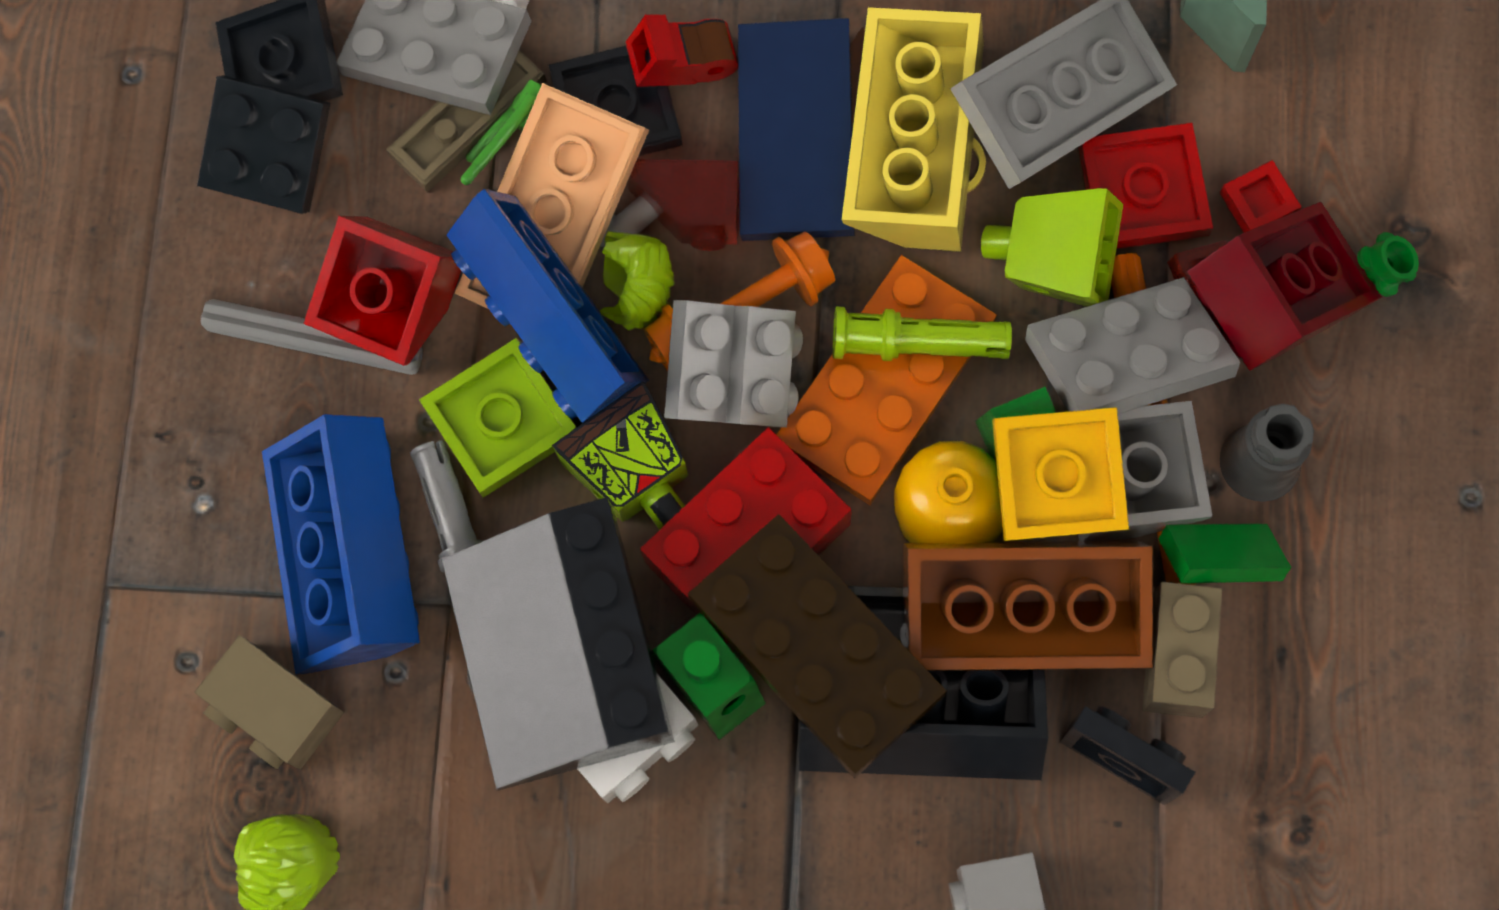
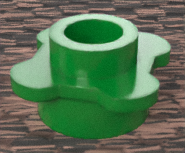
M1383 232L1376 237V243L1373 246H1364L1357 253L1359 265L1365 270L1367 277L1376 284L1377 291L1385 297L1395 295L1398 292V285L1402 282L1408 283L1416 277L1419 266L1418 255L1412 244L1403 237Z

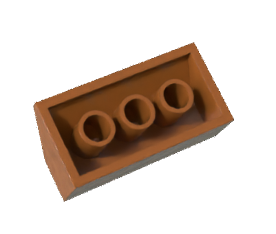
M1141 541L983 542L967 544L903 543V604L907 650L926 670L1153 668L1152 546Z

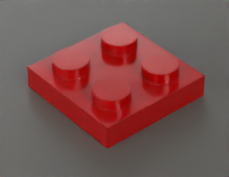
M1193 123L1098 135L1078 147L1086 190L1108 189L1124 204L1117 249L1210 236L1213 230V223Z

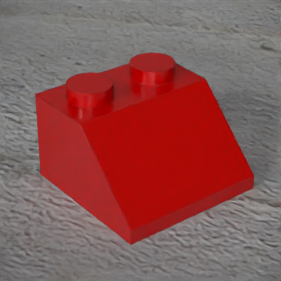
M338 216L303 324L403 366L409 365L448 311L461 270L451 256L453 251L367 216Z

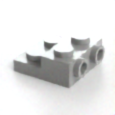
M674 300L664 418L787 428V416L795 411L798 403L797 388L794 383L790 382L792 358L799 354L803 344L802 331L795 324L796 311Z

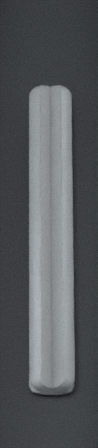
M216 299L208 300L203 308L201 325L208 332L410 375L418 372L423 357V349L420 348L409 365L403 366L303 324L305 318Z

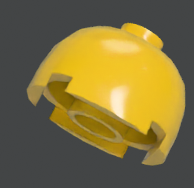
M940 441L921 449L902 468L894 489L895 515L903 536L910 543L967 544L994 542L1003 529L996 460L983 448L964 441Z

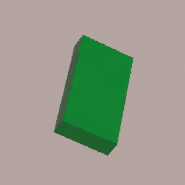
M1268 524L1166 525L1158 538L1181 583L1283 581L1292 568Z

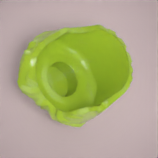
M608 231L605 236V247L602 251L605 255L603 284L619 298V302L614 307H603L600 313L614 321L615 324L623 325L627 330L642 329L657 319L658 313L662 312L661 307L668 303L667 300L670 298L671 293L670 288L675 285L667 246L660 239L648 235Z
M280 814L258 820L243 827L234 851V859L238 865L236 881L238 882V898L241 906L247 910L305 909L338 869L337 863L340 859V853L337 851L338 843L336 838L330 835V830L326 825H322L319 820L313 819L308 815Z

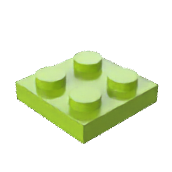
M517 338L419 399L482 498L554 453L552 445L576 429L572 420L556 403L552 390L542 375L536 372L522 356L518 347L520 342Z

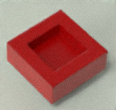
M1273 160L1224 184L1219 192L1243 233L1299 211L1302 208Z

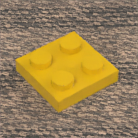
M1117 407L994 418L992 420L1004 541L1129 530Z

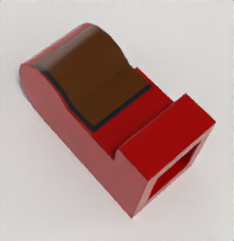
M645 14L625 42L637 87L696 85L699 82H712L724 79L738 69V59L728 23L722 19H704L697 22H668L666 15ZM649 50L651 56L648 64L645 60V52Z

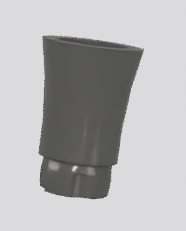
M1279 404L1260 411L1252 418L1249 424L1232 432L1224 442L1220 453L1221 472L1230 488L1244 498L1260 502L1272 501L1287 494L1298 481L1301 465L1309 456L1312 448L1314 429L1310 418L1303 416L1294 405Z

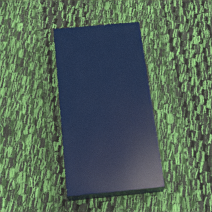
M849 18L738 24L741 240H774L777 237L791 239L803 232H808L813 238L855 236V228L842 223L853 132Z

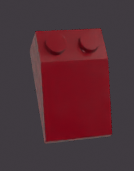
M1322 202L1236 236L1187 271L1196 285L1199 299L1213 312L1227 335L1229 346L1235 355L1243 360L1249 371L1277 358L1382 298L1374 283L1367 277L1365 270L1359 265L1356 255Z

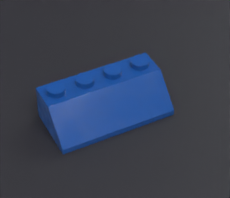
M483 189L475 195L446 234L456 248L451 253V256L459 269L470 280H474L477 277L490 296L485 299V303L493 316L505 327L511 324L520 336L523 343L518 347L527 363L538 373L544 370L557 387L552 392V395L561 410L570 419L574 420L578 417L584 423L642 381L645 384L650 381L517 197L488 189Z
M324 414L263 450L262 456L295 674H308L387 658L420 643L418 632L419 618L413 602L409 578V558L404 547L399 517L400 503L395 493L390 463L391 448L386 438L383 417Z

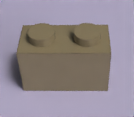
M1161 582L1153 592V668H1145L1143 712L1203 718L1214 709L1222 588Z
M241 635L236 638L194 692L209 704L203 712L206 717L230 734L239 726L255 739L249 749L276 769L285 761L287 764L301 770L345 713Z

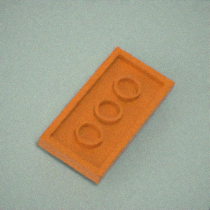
M903 255L899 257L861 312L882 314L885 309H894L895 312H900L901 317L914 319H950L977 322H996L997 314ZM845 353L842 359H833L832 354L798 402L795 411L787 418V428L781 427L776 435L806 465L871 506L971 357L912 353L899 354L898 359L893 358L892 361H883L880 355Z

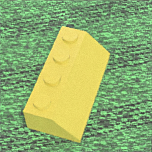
M868 7L842 212L843 224L904 248L961 252L974 129L950 88L981 70L984 47L981 13Z

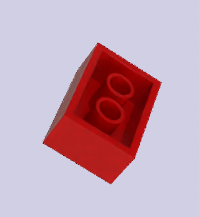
M768 427L640 548V551L648 567L698 615L700 611L689 600L688 593L778 514L819 556L851 525L852 509ZM711 624V626L715 629V631L719 634V636H720V637L723 639V641L727 644L728 641H727V640L721 635V633Z

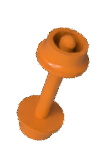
M803 232L788 240L777 237L772 240V247L781 267L720 304L760 307L791 287H794L807 305L812 307L818 303V294L836 280L831 265L828 262L829 251L820 248L808 232ZM666 304L661 307V316L646 326L644 333L652 347L649 360L659 364L662 363L668 372L673 308Z

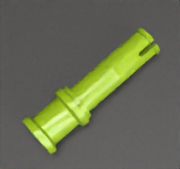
M835 307L832 344L833 359H842L845 353L880 355L883 361H892L893 358L898 359L899 354L912 353L964 357L980 356L1009 359L1012 326L1009 321L977 322L971 320L914 319L901 317L900 312H895L894 309H885L882 314L847 313L845 307Z

